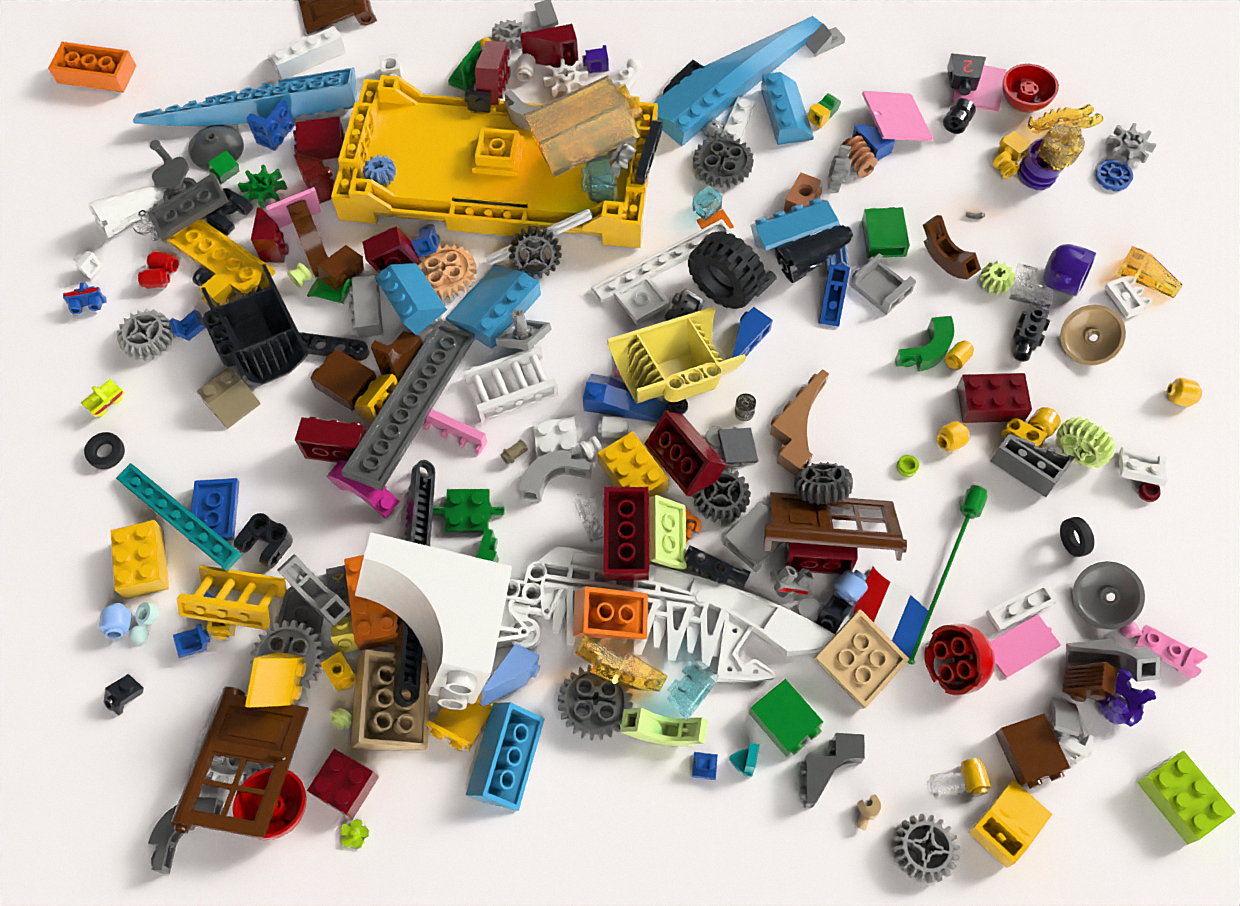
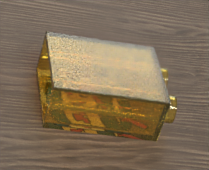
M608 75L524 114L535 142L554 177L641 137L636 122L644 119L635 96L631 97L624 83L616 87Z

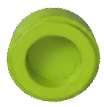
M904 455L898 460L896 468L900 475L912 477L919 469V462L914 456Z

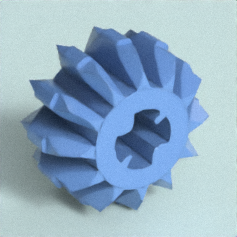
M378 154L376 158L370 157V161H365V166L363 167L365 179H371L381 186L384 184L389 186V181H394V176L397 172L394 162L386 155L381 157Z

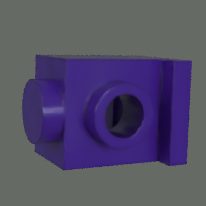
M602 45V48L585 50V55H582L583 67L587 66L588 74L609 71L606 45Z

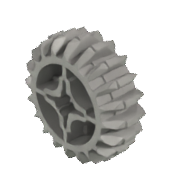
M145 309L144 312L138 310L135 315L130 313V318H124L125 323L119 324L120 330L117 331V341L120 348L129 357H133L136 360L141 358L145 361L148 356L153 359L155 354L161 356L160 352L162 350L167 351L166 345H172L170 339L174 338L169 319L154 309L151 312L148 309Z
M920 814L918 819L912 815L909 817L910 823L907 820L902 821L903 828L897 827L895 830L899 836L892 838L894 843L899 844L892 847V852H899L900 854L894 860L895 862L902 860L904 863L900 870L904 871L908 868L910 870L907 875L909 878H912L916 873L917 882H922L925 876L928 884L933 882V877L937 882L943 880L942 875L949 877L951 875L949 869L954 870L957 867L953 861L960 859V856L953 852L960 849V845L952 843V841L957 839V836H949L948 834L952 829L951 826H947L944 829L942 827L943 819L934 823V815H930L927 820L924 814ZM925 829L921 839H908L911 831ZM934 834H936L939 837L943 844V847L939 846L935 842ZM924 843L927 844V849L930 850L928 853H925V848L921 847ZM908 850L913 851L917 855V863L910 857ZM931 857L943 858L939 867L926 868Z

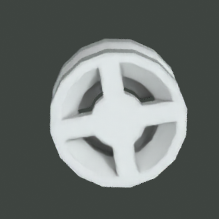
M596 436L590 437L587 442L582 441L579 443L580 450L588 462L597 455V452L602 450V446Z

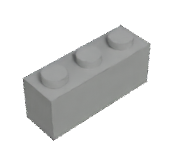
M376 275L353 277L352 286H349L350 296L353 298V302H350V307L355 319H351L353 331H357L359 338L383 335L379 283L375 278Z

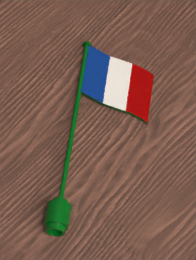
M972 485L970 489L966 490L959 508L963 516H965V520L929 610L911 594L883 577L872 566L866 581L868 589L858 600L853 611L855 614L856 611L861 609L909 658L907 663L910 665L916 662L914 658L969 519L980 517L988 497L986 489L981 486Z

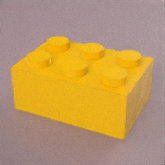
M633 431L597 452L598 464L615 487H649V497L659 496L669 490V478Z
M155 520L110 530L115 591L124 599L169 589L164 530Z

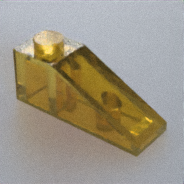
M1134 246L1130 248L1117 273L1123 277H1136L1137 283L1171 298H1175L1183 285L1151 253Z

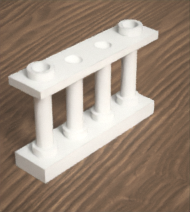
M541 345L533 347L531 350L521 351L463 371L466 384L474 383L481 403L476 406L481 422L558 395V386L555 378L547 379L539 360L543 359ZM531 363L539 383L527 386L520 366ZM512 370L520 390L508 393L500 373ZM493 376L501 396L489 400L481 380Z

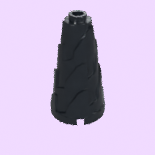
M841 225L825 229L811 236H805L796 241L787 242L775 248L777 262L779 265L782 264L783 269L781 270L789 282L795 283L806 276L807 273L822 265L823 261L836 254L843 246L850 243L853 233L849 226Z

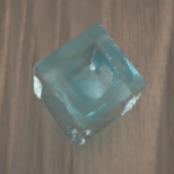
M707 186L693 197L692 211L705 221L722 208L721 193L710 186Z

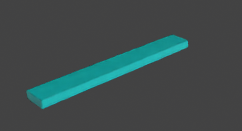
M132 463L116 477L120 483L227 572L243 555Z

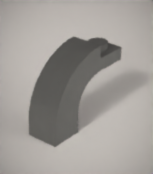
M198 797L194 810L221 815L224 802L218 798ZM177 805L162 816L149 838L148 844L157 847L151 857L152 870L159 873L170 874L177 843L183 836V833L174 831L173 826L170 824Z

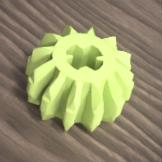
M997 260L994 264L989 262L982 269L979 282L982 283V289H989V293L994 291L996 295L1000 292L1005 294L1013 286L1015 273L1012 272V267H1006V262L999 264Z

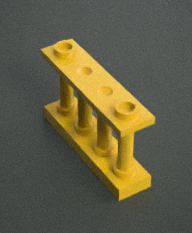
M200 565L201 584L193 595L180 593L177 597L179 616L267 630L270 625L268 606L274 596L284 598L287 590L286 579L236 570H229L227 572L223 568ZM210 586L221 588L215 598L203 597ZM231 590L243 591L236 602L225 600ZM252 593L264 595L258 605L246 604Z

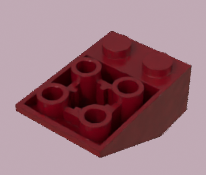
M573 24L520 33L522 54L532 55L536 60L535 64L559 68L561 67V59L565 60V65L573 66L576 61H579L577 37Z

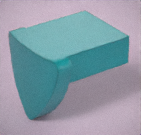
M751 742L748 748L739 750L729 757L731 764L740 773L750 778L753 776L760 745Z

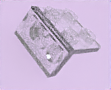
M582 492L575 494V507L589 541L593 542L604 538V493L587 499L584 498Z

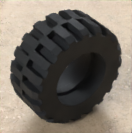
M724 231L708 234L690 253L688 259L689 273L692 275V280L698 285L700 291H703L706 294L705 296L714 300L716 304H721L723 307L731 309L745 307L765 285L766 270H764L763 262L759 260V255L752 250L753 248L750 245L744 243L743 239L736 238L734 234H727Z

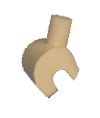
M876 794L869 798L871 806H866L863 799L857 802L861 814L856 826L857 828L866 831L869 820L879 815L881 802Z

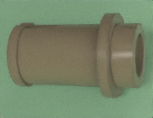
M520 439L510 448L503 449V453L500 456L506 464L514 463V459L528 451L527 445Z

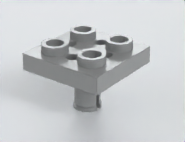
M516 310L511 313L514 323L501 333L495 341L497 346L528 351L543 339L552 328L550 322L526 320L524 311Z

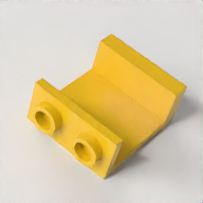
M481 691L474 704L467 703L465 709L454 710L442 706L434 721L428 720L426 723L429 730H431L429 734L439 740H442L443 737L451 741L449 745L459 751H462L463 748L470 751L489 718L493 703L498 702L495 700L485 706L480 705Z

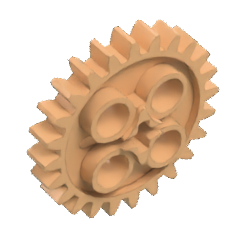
M446 244L445 248L442 249L438 245L436 253L426 255L425 258L419 257L420 264L418 266L442 300L446 296L452 299L454 293L460 296L459 291L466 292L465 286H472L470 280H475L474 274H477V265L473 255L468 250L464 251L462 246L457 249L456 244L451 248Z

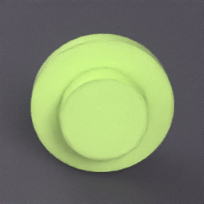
M337 708L336 711L330 714L331 723L336 728L348 729L352 725L353 716L348 711Z

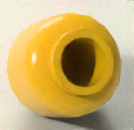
M1182 377L1170 383L1166 391L1170 402L1185 407L1193 406L1202 397V388H1200L1199 383Z
M1041 407L1031 416L1028 424L1047 433L1046 438H1049L1061 425V419L1055 410Z
M950 422L940 427L937 431V444L943 450L949 452L956 451L967 445L969 430L960 422Z

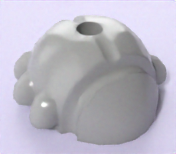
M710 120L702 128V131H704V135H707L708 138L711 136L716 139V135H719L721 138L724 125L717 120Z

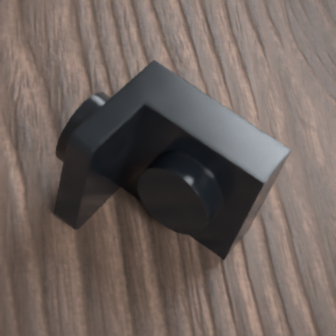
M833 594L822 609L816 624L836 634L853 606Z

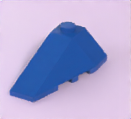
M591 374L586 382L583 395V409L586 412L658 423L663 413L668 410V404L657 398L636 404L625 383L608 376Z

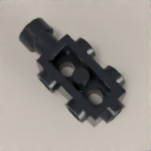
M1031 304L1027 312L1022 311L1018 321L1022 325L1021 327H1016L1013 335L1016 338L1015 344L1018 345L1013 354L1015 359L1026 362L1030 359L1032 350L1034 351L1036 346L1041 347L1045 338L1042 332L1047 330L1050 320L1047 319L1050 311Z
M689 545L684 556L687 558L686 563L690 564L688 569L698 574L704 571L710 574L708 579L719 584L722 580L727 582L729 578L735 581L736 585L744 588L751 573L744 568L741 570ZM699 554H704V561L699 562L697 560V556ZM720 563L725 565V570L722 572L717 570V566Z

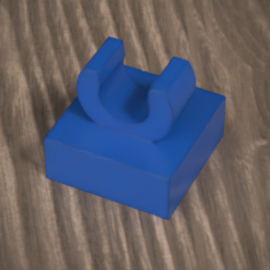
M694 752L692 778L716 780L718 754Z

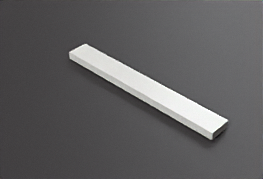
M721 219L591 287V291L602 305L615 298V292L641 277L648 275L650 278H653L688 260L690 253L708 234L717 231H724L727 234L733 232Z

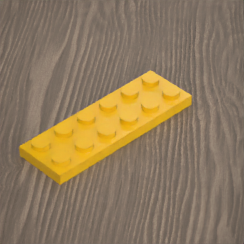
M199 219L166 239L169 244L200 266L207 268L210 273H217L241 295L244 296V293L247 296L253 294L252 290L256 292L261 280L262 265L266 263L204 220ZM266 264L271 276L273 277L276 274L275 270L268 264Z

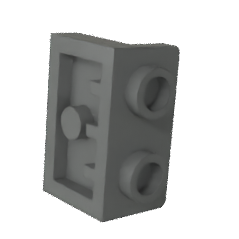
M685 288L681 293L674 295L671 301L673 304L672 308L667 311L664 319L668 321L701 311L705 300Z

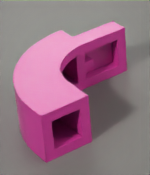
M339 460L326 477L339 489L354 493L383 518H387L400 501L386 489V486L381 491L342 476V469L348 461Z

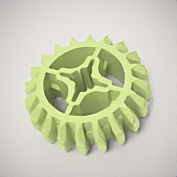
M1071 417L1063 422L1057 430V438L1055 439L1059 443L1058 447L1063 450L1064 454L1074 456L1075 462L1080 463L1082 466L1087 465L1089 468H1099L1107 464L1112 458L1116 446L1113 443V438L1108 436L1109 432L1104 431L1095 422L1092 423L1087 418L1083 420L1081 417Z

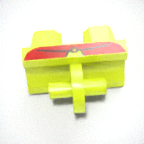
M108 379L99 388L95 385L91 387L94 392L80 403L94 417H102L107 413V408L112 403L118 404L123 400L122 395L125 392L111 379Z

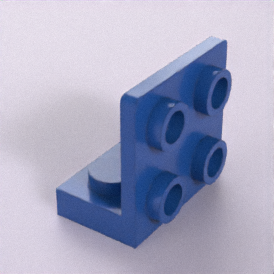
M283 99L267 119L251 113L246 118L256 143L274 151L283 143L284 138L294 127L289 108Z

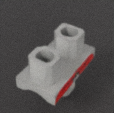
M785 566L782 570L773 569L770 572V575L776 581L774 589L781 598H788L792 593L808 595L811 592L809 583L813 580V576L809 569L802 568L797 573L792 566Z

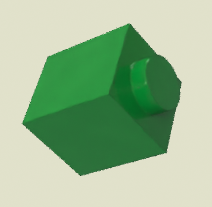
M227 150L208 162L209 174L214 173L221 184L240 172L239 164Z

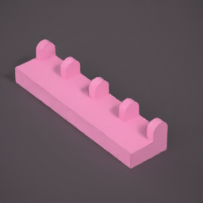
M433 409L424 421L423 429L428 431L431 425L443 430L441 437L444 439L450 433L461 439L459 442L461 447H464L467 442L477 446L475 453L478 455L481 454L487 444L485 433Z

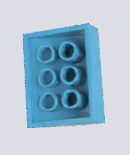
M494 265L450 312L446 320L459 329L474 333L476 340L493 349L497 345L495 339L514 323L511 313L516 310H523L525 314L541 296L540 283L524 272Z

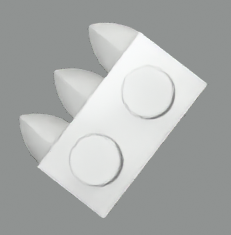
M1124 276L1107 283L1104 287L1126 318L1143 312L1152 302L1150 297H1139L1144 292L1143 287H1131L1137 279L1133 276Z

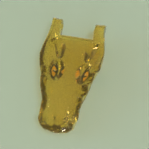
M1086 104L1077 109L1065 107L1062 110L1059 107L1056 112L1051 109L1050 113L1045 112L1044 116L1039 117L1037 120L1029 117L1027 125L1034 133H1041L1044 130L1055 128L1071 131L1078 128L1086 129L1096 126L1103 121L1104 117L1100 113L1090 117L1089 115L1093 113L1094 107L1091 104Z

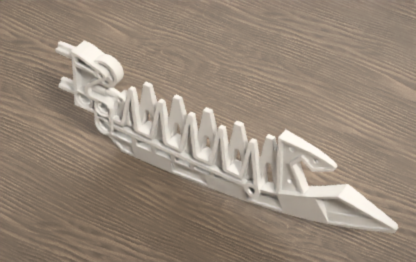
M556 546L540 560L531 563L527 567L524 581L509 579L507 591L514 589L516 593L512 596L506 595L496 648L518 644L529 650L534 649L541 639V631L538 623L528 618L529 614L541 615L546 620L551 619L553 615V633H559L566 613L567 645L574 646L577 637H573V596H575L576 590L585 586L648 594V607H651L647 618V639L653 625L654 649H659L667 627L669 662L676 661L686 629L687 654H693L701 631L702 667L709 668L712 657L719 658L716 682L753 683L775 678V672L757 659H753L743 665L738 658L737 653L751 631L764 639L785 657L820 652L835 634L811 620L757 595L723 583L719 584L709 579L649 564V580H612L611 584L596 582L595 576L604 578V554ZM546 568L568 571L567 577L547 574ZM536 572L542 573V576L539 578L532 577ZM574 572L590 575L589 580L573 578ZM617 581H622L633 584V587L616 584ZM638 586L649 587L655 590L641 589ZM530 593L538 594L535 599L528 598ZM708 608L720 612L714 633L711 636L707 633ZM673 611L684 613L679 630L674 629ZM600 639V651L607 652L612 639ZM620 639V643L625 644L627 639ZM634 639V656H642L647 639ZM727 668H732V671L729 672ZM757 670L758 674H754L753 671Z

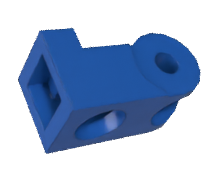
M428 224L420 228L418 238L412 239L411 243L418 258L437 252L440 237L436 234L434 224Z

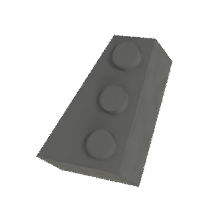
M1009 434L998 447L990 462L1046 498L1075 457L1057 454L1054 449L1048 448L1046 450L1035 446L1034 442Z

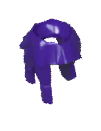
M1123 668L1119 670L1117 675L1115 694L1123 696L1127 701V706L1114 696L1106 697L1105 700H1096L1098 711L1109 722L1113 724H1126L1132 727L1142 720V715L1144 714L1143 704L1155 700L1157 697L1155 695L1156 692L1149 688L1143 691L1132 688L1129 681L1132 675Z

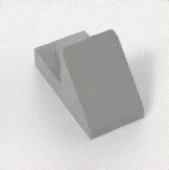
M823 23L808 39L806 46L814 56H817L844 44L846 38L837 27L828 29Z

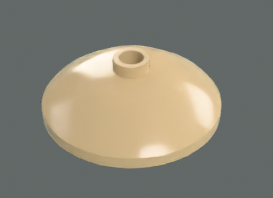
M1087 305L1076 309L1066 318L1061 328L1060 340L1065 353L1072 360L1083 365L1096 366L1109 362L1120 353L1126 340V329L1122 318L1111 308L1103 305ZM1097 335L1098 338L1096 341H1091L1090 336Z

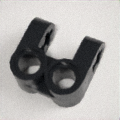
M223 188L229 202L207 214L205 219L215 229L229 235L235 229V226L225 215L238 211L247 216L254 207L243 196L229 188Z
M257 513L250 518L237 535L233 546L239 551L247 553L257 540L268 543L259 558V562L268 568H273L291 547L293 538L283 524L276 523L264 513ZM265 525L263 529L258 530L260 526ZM279 535H283L282 538L275 540Z

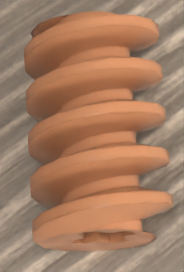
M862 136L846 139L841 145L851 147L849 159H852V167H854V170L861 178L870 175L878 163L877 158L870 152L871 150L867 147V143L863 141Z

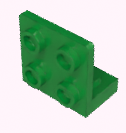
M477 41L450 76L448 79L450 86L468 91L470 84L476 83L475 67L482 52L481 42Z

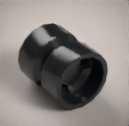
M966 98L956 99L943 119L945 129L953 134L963 133L976 112L975 105Z

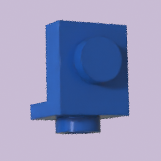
M193 310L181 321L174 318L169 320L173 334L188 341L206 328L202 315L197 310Z
M201 623L197 624L195 629L173 635L179 658L207 650V643L210 642V638L206 631L207 629H202Z

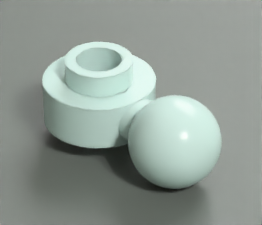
M143 602L138 606L135 615L138 625L130 631V639L133 642L143 643L147 640L149 636L147 626L152 625L157 620L159 614L155 604Z

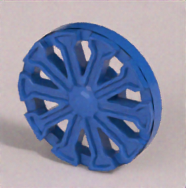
M1107 160L1099 165L1096 171V179L1105 189L1120 191L1126 189L1131 184L1133 172L1124 162Z

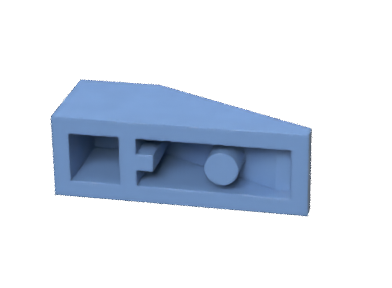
M515 644L482 689L480 705L485 706L527 685L531 677L535 678L541 666L538 665L540 655Z

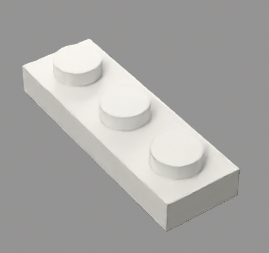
M741 97L737 98L721 138L725 134L727 139L734 136V141L739 138L741 140L755 107V101Z
M1043 582L987 610L986 614L996 630L1000 632L1054 605L1058 600L1047 584Z

